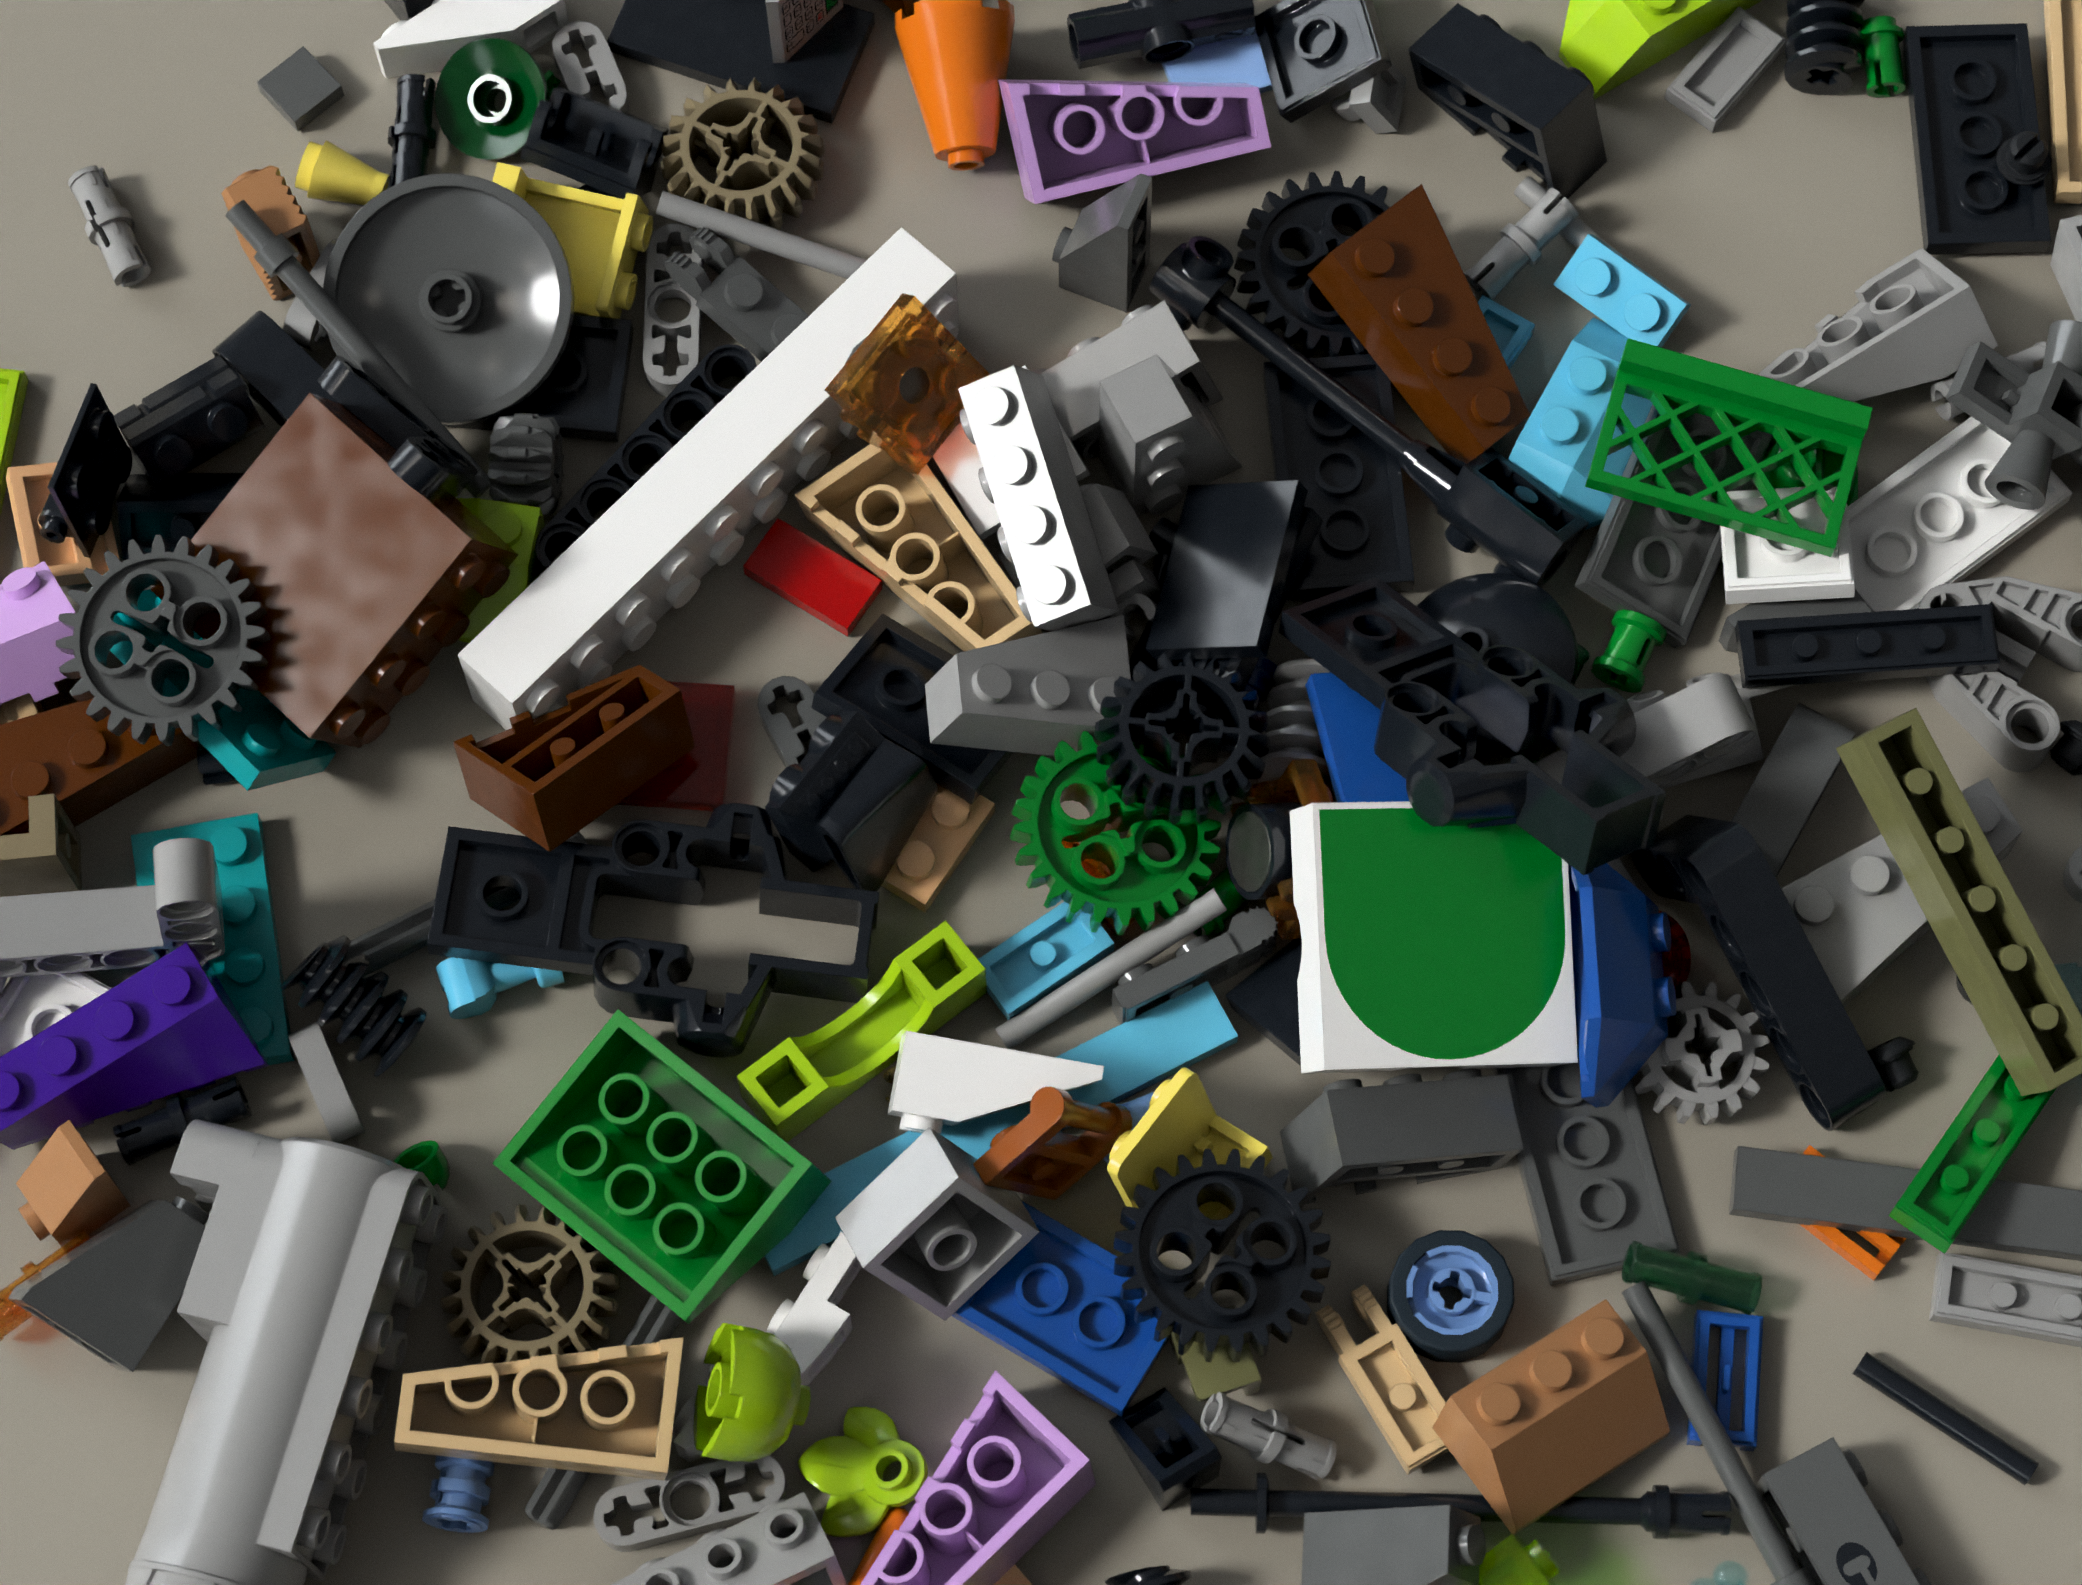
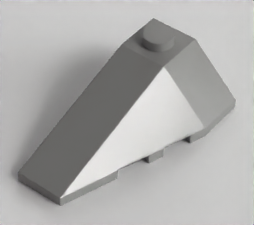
M1920 248L1872 277L1858 288L1854 293L1859 302L1841 318L1838 319L1837 315L1828 314L1814 326L1818 333L1817 338L1806 348H1794L1783 352L1758 375L1854 402L1946 378L1952 373H1957L1968 347L1980 341L1992 349L1997 347L1998 344L1971 286L1923 248Z

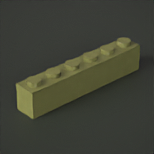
M1917 708L1889 719L1837 747L1836 750L2021 1096L2051 1091L2082 1074V1016Z

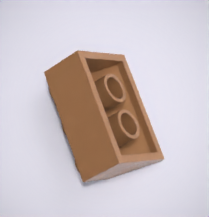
M1607 1299L1451 1395L1432 1427L1512 1535L1520 1532L1644 1452L1670 1433L1648 1353Z

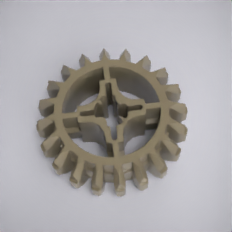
M730 77L726 84V92L717 94L713 88L706 84L705 90H703V103L686 97L683 104L685 116L671 115L669 122L671 135L663 136V143L661 145L662 154L665 156L661 162L663 178L669 181L667 183L668 192L760 224L768 222L772 228L778 230L783 226V213L799 219L800 214L803 212L801 200L814 201V197L817 194L815 181L822 180L824 176V162L821 158L825 154L823 139L820 138V135H816L818 133L817 121L812 114L804 115V106L799 97L785 101L784 90L781 89L779 84L766 94L762 93L761 83L755 77L747 90H738V85ZM771 133L782 139L792 152L788 162L778 158L777 151L769 147L768 137ZM698 154L708 158L709 165L716 168L717 179L714 184L706 180L695 168L694 165Z
M519 1204L515 1207L514 1212L516 1222L506 1225L500 1212L493 1211L490 1214V1222L494 1231L487 1236L480 1228L470 1226L467 1233L476 1247L472 1251L464 1247H453L451 1256L464 1269H451L442 1273L441 1279L444 1285L452 1290H456V1292L449 1293L440 1299V1306L445 1313L458 1314L446 1324V1328L452 1338L467 1336L460 1346L462 1354L467 1359L476 1357L484 1352L481 1364L491 1362L495 1364L503 1363L504 1360L510 1362L530 1359V1357L563 1355L570 1354L573 1351H576V1353L593 1351L585 1340L588 1335L604 1341L609 1338L611 1333L608 1326L603 1321L597 1319V1317L617 1316L619 1313L617 1301L603 1296L613 1293L621 1287L617 1274L604 1272L609 1269L613 1262L600 1251H594L596 1249L579 1234L577 1235L562 1220L555 1226L556 1217L550 1210L543 1206L539 1211L537 1221H531L526 1205ZM527 1247H546L559 1251L555 1256L548 1253L540 1260L530 1263L519 1261L511 1255V1252ZM578 1266L583 1273V1294L578 1309L569 1320L557 1303V1299L561 1290L569 1283L567 1275ZM493 1268L498 1273L504 1286L501 1295L491 1304L494 1311L482 1321L478 1309L479 1292L485 1276ZM512 1275L523 1285L528 1284L534 1290L540 1288L549 1312L538 1302L534 1303L527 1297L521 1299L518 1292L519 1289ZM527 1324L541 1325L552 1334L533 1341H516L501 1336L505 1331L513 1334L517 1329Z

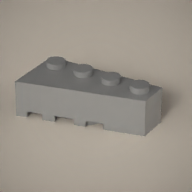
M1165 300L1156 306L1145 305L1135 309L1123 319L1122 326L1102 338L1091 337L1081 341L1069 351L1068 358L1048 370L1037 369L1033 371L1044 376L1056 416L1079 455L1082 454L1084 458L1099 457L1100 380L1155 354L1178 375L1185 388L1189 386L1200 403L1204 402L1207 406L1223 400Z
M1987 777L1961 792L1999 863H2001L2010 854L2023 830ZM1882 834L1781 888L1844 1007L1861 991H1865L1882 975L1883 971L1907 948L1913 946L1931 927Z

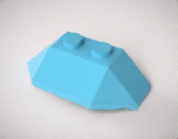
M1594 317L1571 341L1516 440L1508 459L1517 468L1587 520L1589 524L1585 530L1602 523L1613 497L1612 494L1587 488L1585 484L1611 395L1616 370L1628 339L1607 323ZM1625 393L1621 408L1634 428H1637L1645 423L1653 404L1649 399ZM1617 425L1615 426L1612 439L1622 435ZM1630 445L1608 455L1603 471L1622 476L1633 451Z

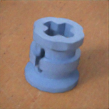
M436 1456L435 1466L440 1471L439 1479L435 1478L432 1480L429 1495L435 1500V1505L423 1510L422 1521L435 1528L460 1533H478L488 1530L489 1519L480 1514L482 1505L487 1506L489 1504L491 1488L485 1485L486 1478L493 1476L495 1464L490 1461Z

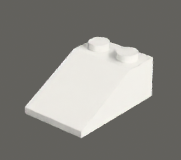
M906 1031L900 1041L888 1115L901 1117L899 1129L923 1133L930 1127L941 1134L943 1124L953 1126L1031 1103L1033 1095L1043 1087L1051 1086L1068 1092L1094 1084L1102 1080L1104 1066Z

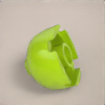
M722 1323L714 1333L703 1362L715 1365L711 1372L708 1386L698 1385L693 1419L694 1445L696 1450L703 1451L701 1456L726 1461L752 1462L770 1456L788 1439L793 1425L802 1426L805 1423L810 1408L811 1390L809 1386L801 1385L799 1364L790 1347L778 1337L755 1328Z

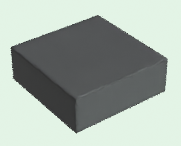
M304 46L257 81L260 93L297 131H300L344 96L342 86Z

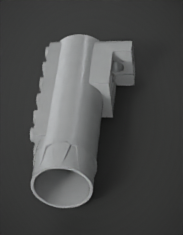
M195 1119L187 1126L181 1138L170 1174L180 1185L193 1189L196 1193L194 1200L204 1211L210 1212L177 1313L208 1344L147 1527L134 1560L129 1564L125 1585H304L306 1577L324 1582L329 1564H337L343 1553L347 1528L342 1523L350 1499L356 1500L363 1490L367 1476V1462L363 1460L370 1436L378 1435L383 1427L388 1408V1399L383 1395L391 1371L397 1372L405 1359L408 1335L404 1332L411 1308L417 1309L424 1299L428 1284V1272L424 1269L431 1245L438 1246L444 1236L448 1220V1210L446 1207L440 1206L439 1193L423 1172L406 1169L397 1163L370 1152L315 1138L291 1137L282 1140Z

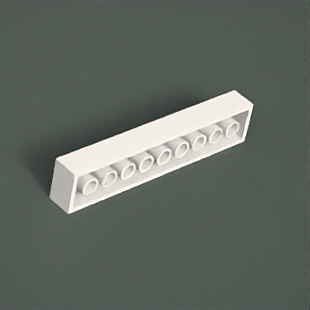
M901 227L458 654L473 701L505 730L512 728L509 718L529 711L532 719L568 705L565 695L608 678L612 672V665L628 649L632 652L640 649L655 632L656 622L672 606L678 609L691 600L700 587V579L716 563L719 566H723L735 557L743 546L744 536L759 521L764 524L768 523L779 514L787 502V494L801 480L811 481L823 471L830 460V452L846 437L850 440L854 439L866 429L857 422L860 416L848 405L842 383L845 363L858 343L869 335L886 331L918 338H924L926 334H929L936 340L934 346L941 353H944L951 346L959 332L956 273Z

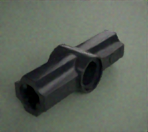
M1129 0L1127 3L1068 14L1067 19L1069 44L1073 59L1076 61L1079 69L1142 57L1143 61L1147 63L1168 62L1187 55L1198 45L1253 35L1256 28L1253 0Z

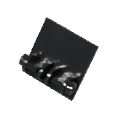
M91 383L47 487L51 494H49L38 519L39 524L42 526L40 534L43 538L54 543H62L66 537L75 538L84 557L88 558L91 557L99 535H103L109 527L112 514L111 505L120 483L127 481L132 469L131 449L127 446L115 422L114 415L109 410L97 384Z

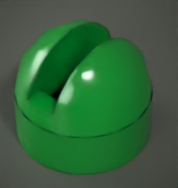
M429 1140L417 1143L407 1148L394 1160V1163L406 1169L423 1172L433 1186L438 1183L443 1190L447 1185L450 1167L447 1158L435 1141Z

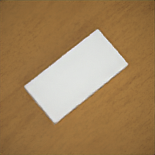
M1971 416L1847 507L1855 589L1872 612L1918 609L1923 596L1931 588L1942 584L1961 582L2065 505L2073 494L2072 491L2050 470L2046 500L2041 508L2034 510L2019 509L1997 500L1987 491L1985 479L2008 449L2011 442Z

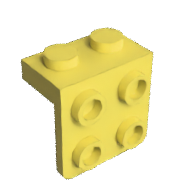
M1183 1067L1176 1073L1173 1079H1167L1158 1086L1152 1095L1148 1111L1134 1129L1124 1132L1116 1140L1109 1155L1107 1171L1126 1207L1139 1208L1133 1200L1135 1187L1139 1184L1156 1191L1152 1182L1154 1169L1160 1167L1172 1177H1175L1179 1155L1183 1154L1194 1168L1201 1167L1204 1149L1208 1148L1214 1154L1217 1165H1226L1232 1149H1238L1241 1167L1247 1169L1251 1167L1260 1155L1265 1157V1167L1273 1157L1268 1146L1216 1115L1198 1074L1187 1067ZM1207 1202L1199 1207V1211L1204 1216L1213 1220L1227 1218L1231 1213L1225 1205L1219 1202Z

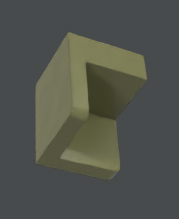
M1235 1305L1225 1307V1309H1236ZM1174 1332L1170 1334V1343L1178 1365L1184 1364L1195 1398L1198 1401H1207L1213 1394L1217 1395V1392L1228 1394L1242 1388L1246 1396L1259 1392L1261 1377L1248 1343L1243 1344L1239 1362H1233L1227 1346H1218L1212 1361L1205 1362L1202 1343L1194 1341L1191 1348L1182 1356L1178 1354L1180 1335Z

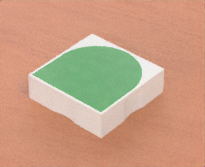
M1409 801L1311 803L1290 811L1293 898L1302 940L1301 964L1297 979L1301 1074L1380 1072L1427 1067H1458L1461 1069L1551 1067L1578 1063L1569 871L1566 861L1517 824L1468 828L1467 826L1433 827L1415 813Z

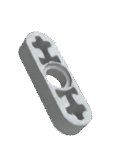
M679 223L667 224L652 233L646 255L643 366L646 381L650 388L664 397H667L701 361L702 310L696 306L697 301L682 289L679 283H675L673 278L670 279V275L664 267L666 265L664 262L668 259L667 255L671 252V246L679 245L682 246L683 252L687 257H690L693 262H696L704 269V259L699 258V255L694 253L695 251L689 243V237L695 231ZM681 298L689 303L691 310L689 315L682 321L669 323L657 316L656 310L658 306L666 299ZM666 341L677 342L681 366H678L674 376H666L664 374L663 366L667 363Z
M771 1456L752 1462L719 1460L668 1473L665 1481L645 1479L608 1490L596 1503L593 1515L594 1525L602 1541L610 1548L620 1552L636 1551L740 1523L758 1514L767 1504L779 1499H785L787 1483L782 1467ZM752 1469H759L764 1479L774 1477L775 1484L765 1488V1499L753 1502L749 1492L729 1495L728 1497L734 1509L721 1512L722 1500L713 1478L725 1475L726 1487L731 1489L746 1484V1472ZM688 1484L699 1485L710 1495V1504L707 1511L701 1517L694 1520L679 1518L672 1511L671 1507L675 1492ZM660 1492L659 1505L668 1526L656 1529L655 1517L651 1515L634 1521V1533L630 1535H622L618 1526L607 1527V1520L617 1516V1505L628 1502L633 1512L653 1509L648 1495Z

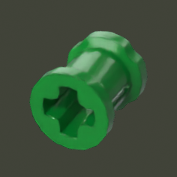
M1617 610L1611 620L1614 631L1603 655L1595 657L1591 672L1603 683L1621 691L1641 692L1646 678L1643 672L1654 648L1664 643L1667 632L1661 624L1644 614L1632 610Z

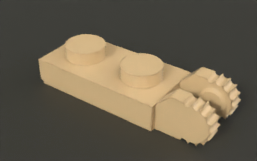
M1364 1284L1353 1290L1351 1296L1357 1313L1374 1334L1371 1338L1356 1346L1341 1316L1330 1305L1315 1313L1320 1327L1335 1352L1339 1355V1364L1405 1472L1409 1475L1449 1451L1432 1428L1446 1402L1397 1323L1393 1325L1390 1323L1381 1306Z

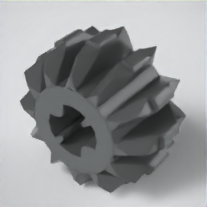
M515 413L514 416L498 418L494 424V431L490 436L491 447L488 454L489 471L487 476L490 480L489 495L494 501L541 507L542 515H551L555 512L559 505V498L562 495L561 485L562 478L564 477L563 460L565 455L562 452L563 437L560 434V427L554 418L527 413Z

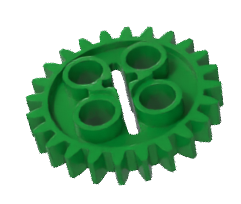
M1084 731L1079 738L1077 752L1062 740L1058 742L1054 752L1056 762L1042 755L1034 769L1038 777L1026 775L1020 791L1027 798L1017 799L1012 810V815L1023 821L1014 824L1010 840L1027 845L1018 851L1015 863L1019 866L1035 865V869L1030 874L1026 883L1029 889L1045 884L1050 888L1043 906L1048 909L1061 900L1069 904L1066 922L1072 923L1083 911L1090 914L1091 932L1096 933L1104 918H1112L1117 934L1124 935L1130 918L1135 917L1139 926L1146 932L1151 929L1155 921V910L1164 919L1173 917L1179 910L1177 901L1188 905L1196 899L1198 891L1193 884L1206 886L1212 871L1205 864L1214 863L1220 852V847L1207 840L1217 837L1222 827L1221 822L1206 819V821L1199 824L1194 819L1191 810H1183L1180 822L1173 826L1170 821L1163 819H1148L1144 815L1145 803L1135 802L1125 806L1121 799V787L1125 784L1108 787L1105 775L1109 765H1101L1097 762L1096 749L1099 745L1096 744L1088 731ZM1136 749L1149 765L1167 774L1163 763L1155 758L1142 756L1141 750ZM1065 801L1079 802L1087 808L1090 817L1086 819L1071 818L1063 811L1060 803ZM1208 805L1209 814L1213 810V807L1211 805ZM1159 807L1155 815L1166 814L1168 816L1170 809ZM1106 824H1112L1114 830L1103 832ZM1128 831L1125 838H1120L1118 832ZM1062 841L1070 843L1082 841V843L1073 848H1065ZM1152 842L1160 844L1167 849L1171 859L1164 862L1152 860L1145 854L1142 845ZM1086 859L1099 860L1108 867L1111 876L1107 878L1092 877L1085 872L1081 862Z

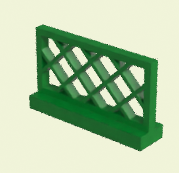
M1628 338L1616 370L1611 395L1585 487L1831 557L1836 547L1862 441L1868 430L1873 408ZM1628 393L1649 399L1660 417L1634 428L1621 408L1624 394ZM1695 413L1712 418L1722 434L1696 446L1680 420ZM1617 425L1622 435L1612 439L1615 426ZM1668 427L1683 453L1657 464L1642 439ZM1756 430L1772 434L1782 452L1757 463L1741 438ZM1729 444L1745 470L1719 482L1703 456ZM1630 445L1646 470L1631 478L1603 471L1607 456ZM1816 448H1821L1842 454L1844 457L1839 472L1819 481L1802 455ZM1790 462L1806 488L1781 500L1765 476V473ZM1691 463L1707 488L1692 496L1675 492L1665 475ZM1752 480L1768 506L1753 514L1741 511L1735 507L1726 492ZM1836 487L1833 500H1831L1826 491ZM1814 498L1827 518L1824 534L1799 527L1788 510ZM1776 516V518L1778 519V521L1773 520V519H1771V518H1773V517Z

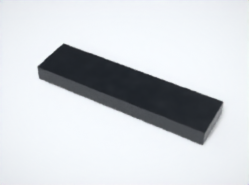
M1992 604L1737 621L1735 627L1742 688L1996 672L2001 664Z

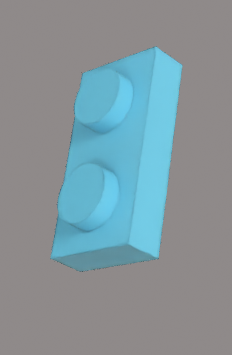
M1588 234L1553 284L1626 338L1661 348L1692 305L1593 234Z
M1064 901L978 959L986 969L987 993L1007 1020L1072 980L1114 951L1115 943L1102 925L1096 933L1091 932L1090 914L1082 911L1072 923L1066 922V913L1069 904Z

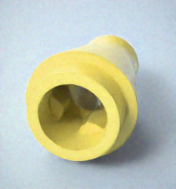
M310 141L298 168L295 188L307 191L309 199L365 205L382 191L388 189L390 175L374 169L329 141H325L323 145Z

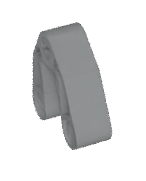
M2009 576L1942 584L1931 588L1923 596L1918 609L1992 604L2001 663L1996 672L1926 676L1935 700L2005 769L2014 772H2029L2038 768L2057 739L2060 730L2059 717L2054 708L2046 701L2017 685L2037 653L2066 669L2082 672V640L2075 636L2071 629L2074 626H2082V594ZM2015 726L2029 728L2036 734L2039 742L2036 744L2021 742L2015 737L2011 728Z

